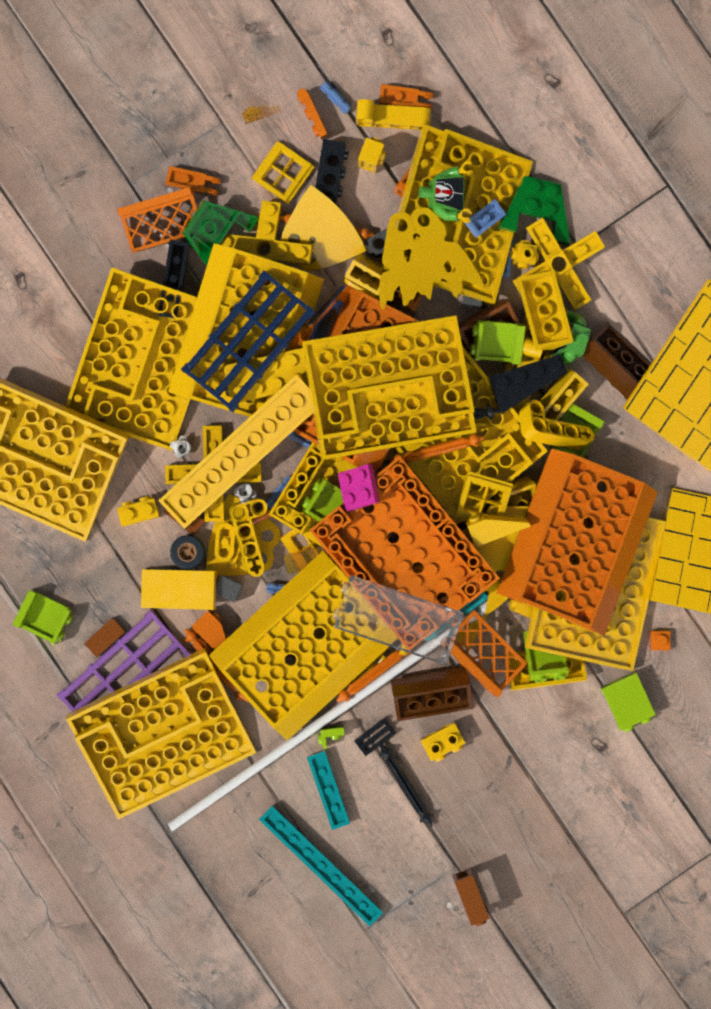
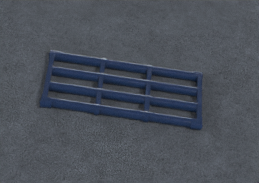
M264 270L258 276L259 279L239 303L234 305V309L213 334L208 336V340L193 358L181 368L183 373L194 379L232 412L237 409L240 401L255 383L262 379L265 371L280 353L287 349L290 341L305 323L316 314L314 309L307 306ZM267 280L270 281L276 288L257 311L250 315L244 310L245 306ZM282 292L291 298L290 301L266 328L258 320ZM296 304H299L306 311L281 340L273 332ZM241 312L249 320L226 346L219 338ZM257 325L264 332L241 358L233 350L253 326ZM272 337L279 344L256 370L248 362L266 340ZM216 342L224 350L199 379L191 371ZM232 355L239 362L219 386L212 390L206 385L207 381L227 357ZM244 367L248 368L254 374L228 403L221 397V394Z

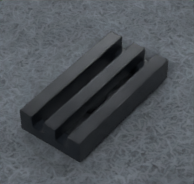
M384 717L356 738L354 742L363 754L367 756L396 732ZM383 723L386 725L363 744L360 743L362 739ZM389 729L390 732L367 750L364 748Z

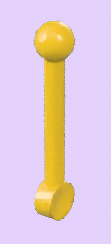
M246 531L241 532V535L247 534ZM239 546L233 562L229 565L231 569L237 568L236 562L240 554Z

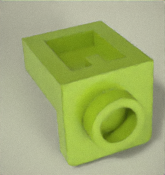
M344 725L321 728V733H318L319 745L323 744V749H327L326 737H330V740L341 739V735H345Z

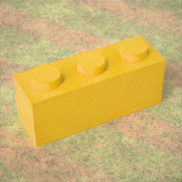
M567 368V372L560 376L539 401L544 407L545 418L558 421L588 386V383L576 372Z

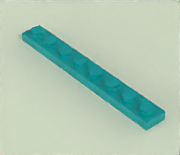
M273 805L259 818V821L366 924L371 926L382 915L383 911Z

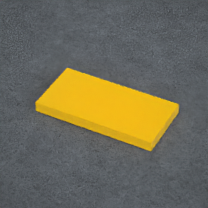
M142 569L141 608L216 610L217 571Z

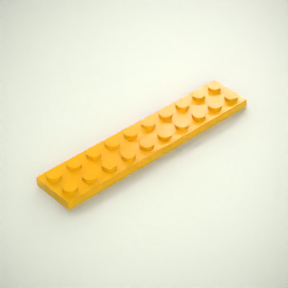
M297 373L158 500L184 529L313 413L309 385Z

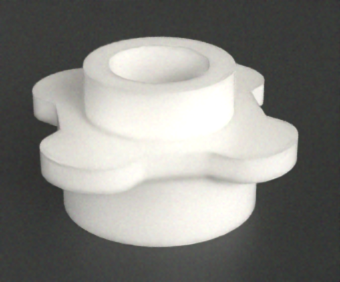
M184 435L170 443V447L174 450V455L177 458L187 455L191 450V445L187 442V437Z
M243 483L234 489V494L239 497L240 501L254 498L257 495L256 491L252 490L250 483Z

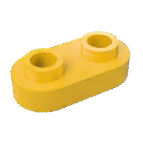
M223 523L216 529L215 556L220 561H229L234 555L235 531L231 524ZM224 529H228L230 532L226 537L222 534ZM223 548L228 550V554L225 556L221 554Z

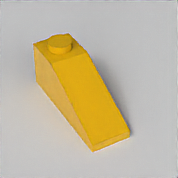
M476 514L465 521L475 548L530 527L527 518Z

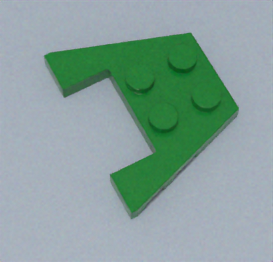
M529 176L523 177L510 206L505 212L507 215L499 223L498 229L516 232L519 214L539 219L543 218L553 222L552 234L557 243L568 245L570 239L561 184Z
M203 200L182 233L207 267L213 244H221L234 222L247 232H251L259 217Z

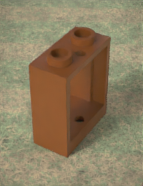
M471 869L453 874L454 883L471 926L485 924L486 920L490 918Z

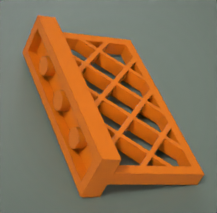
M193 186L117 209L118 215L121 216L132 253L168 243L170 239L178 240L185 238L182 232L186 228L189 219L193 217V212L195 213L198 209ZM191 200L193 208L190 213L180 209L183 201ZM166 206L176 209L172 219L162 214ZM149 211L158 215L154 224L144 220ZM178 211L188 216L184 225L174 221ZM160 216L170 221L165 231L156 226ZM135 217L140 220L136 229L129 227L126 218ZM142 222L152 227L147 236L138 232ZM172 223L182 228L178 236L168 233ZM154 228L164 233L160 241L156 242L150 238ZM136 234L145 238L143 245L135 248L133 241Z
M472 610L447 637H444L439 642L492 696L497 698L503 693L502 690L527 665L475 610ZM473 616L478 620L479 629H469V620ZM482 631H489L492 634V642L482 643ZM458 632H465V643H458L453 637ZM469 632H479V643H469ZM469 645H479V656H471L469 654ZM482 645H492V656H482ZM495 645H503L505 647V656H495ZM505 658V669L495 670V659ZM509 658H516L520 662L516 669H509ZM482 659H492V670H485L482 667ZM495 672H505V680L501 685L495 680Z

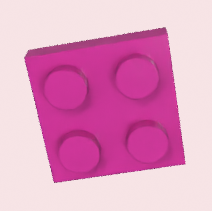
M366 464L338 473L345 512L380 503L373 464Z

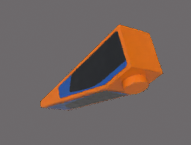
M344 284L338 287L300 331V339L297 343L299 346L302 347L303 341L332 337L352 288L351 286Z

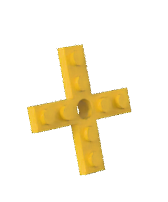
M262 200L256 238L226 234L220 244L272 261L309 266L313 250L312 245L276 240L282 204ZM269 244L271 246L270 253L261 256L259 254L260 247Z
M543 218L526 227L534 243L538 245L537 248L545 261L519 277L554 270L552 261L556 257H562L566 262V266L562 271L555 270L557 282L573 309L576 310L590 302L589 295L572 267L605 248L597 232L590 233L562 250ZM516 278V279L513 280V283H514V285L516 286L517 290H518L519 293H520L519 286H518V283H517V278Z
M222 425L202 426L203 459L223 442ZM257 463L236 483L262 482L261 463ZM198 464L165 465V484H177ZM224 494L205 510V522L224 521Z

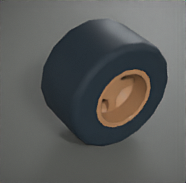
M184 535L177 538L172 543L170 549V557L173 563L182 569L198 567L204 561L206 555L203 542L192 535Z

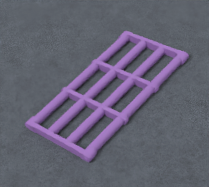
M150 609L141 621L121 639L118 638L117 642L93 664H90L87 670L66 689H62L57 696L73 712L89 704L106 688L111 693L116 691L111 686V683L134 662L140 666L142 671L127 685L151 674L178 648L181 649L186 657L191 655V653L160 621L154 611ZM154 620L161 628L133 653L126 644ZM167 634L173 643L146 667L139 658ZM123 648L130 656L110 675L104 678L98 669ZM92 674H95L101 683L78 704L73 706L67 697Z

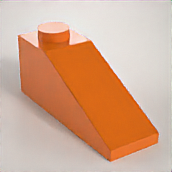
M208 610L191 627L215 650L227 639L223 623L220 621L222 617L215 610L212 612Z

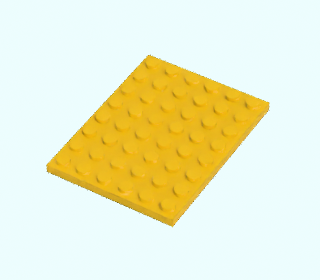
M585 518L583 521L584 527L590 529L593 526V521L590 518ZM648 518L605 636L533 607L525 648L634 671L666 521ZM572 554L569 558L570 563L577 565L579 557L576 554ZM559 590L556 593V599L559 602L565 600V593Z

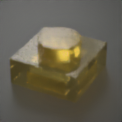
M252 106L245 109V112L242 113L245 124L263 119L260 107Z

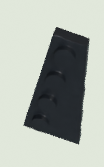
M561 354L490 376L488 381L500 410V415L564 375L567 370Z

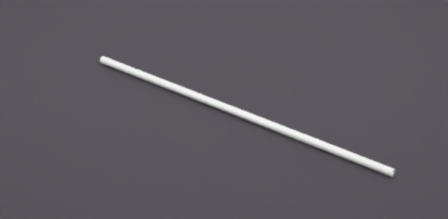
M487 601L475 609L480 616L486 614ZM474 616L469 620V625L477 620ZM465 617L381 674L359 692L351 695L348 702L343 701L292 736L288 741L279 745L168 823L169 828L174 831L436 649L441 645L439 642L444 637H447Z

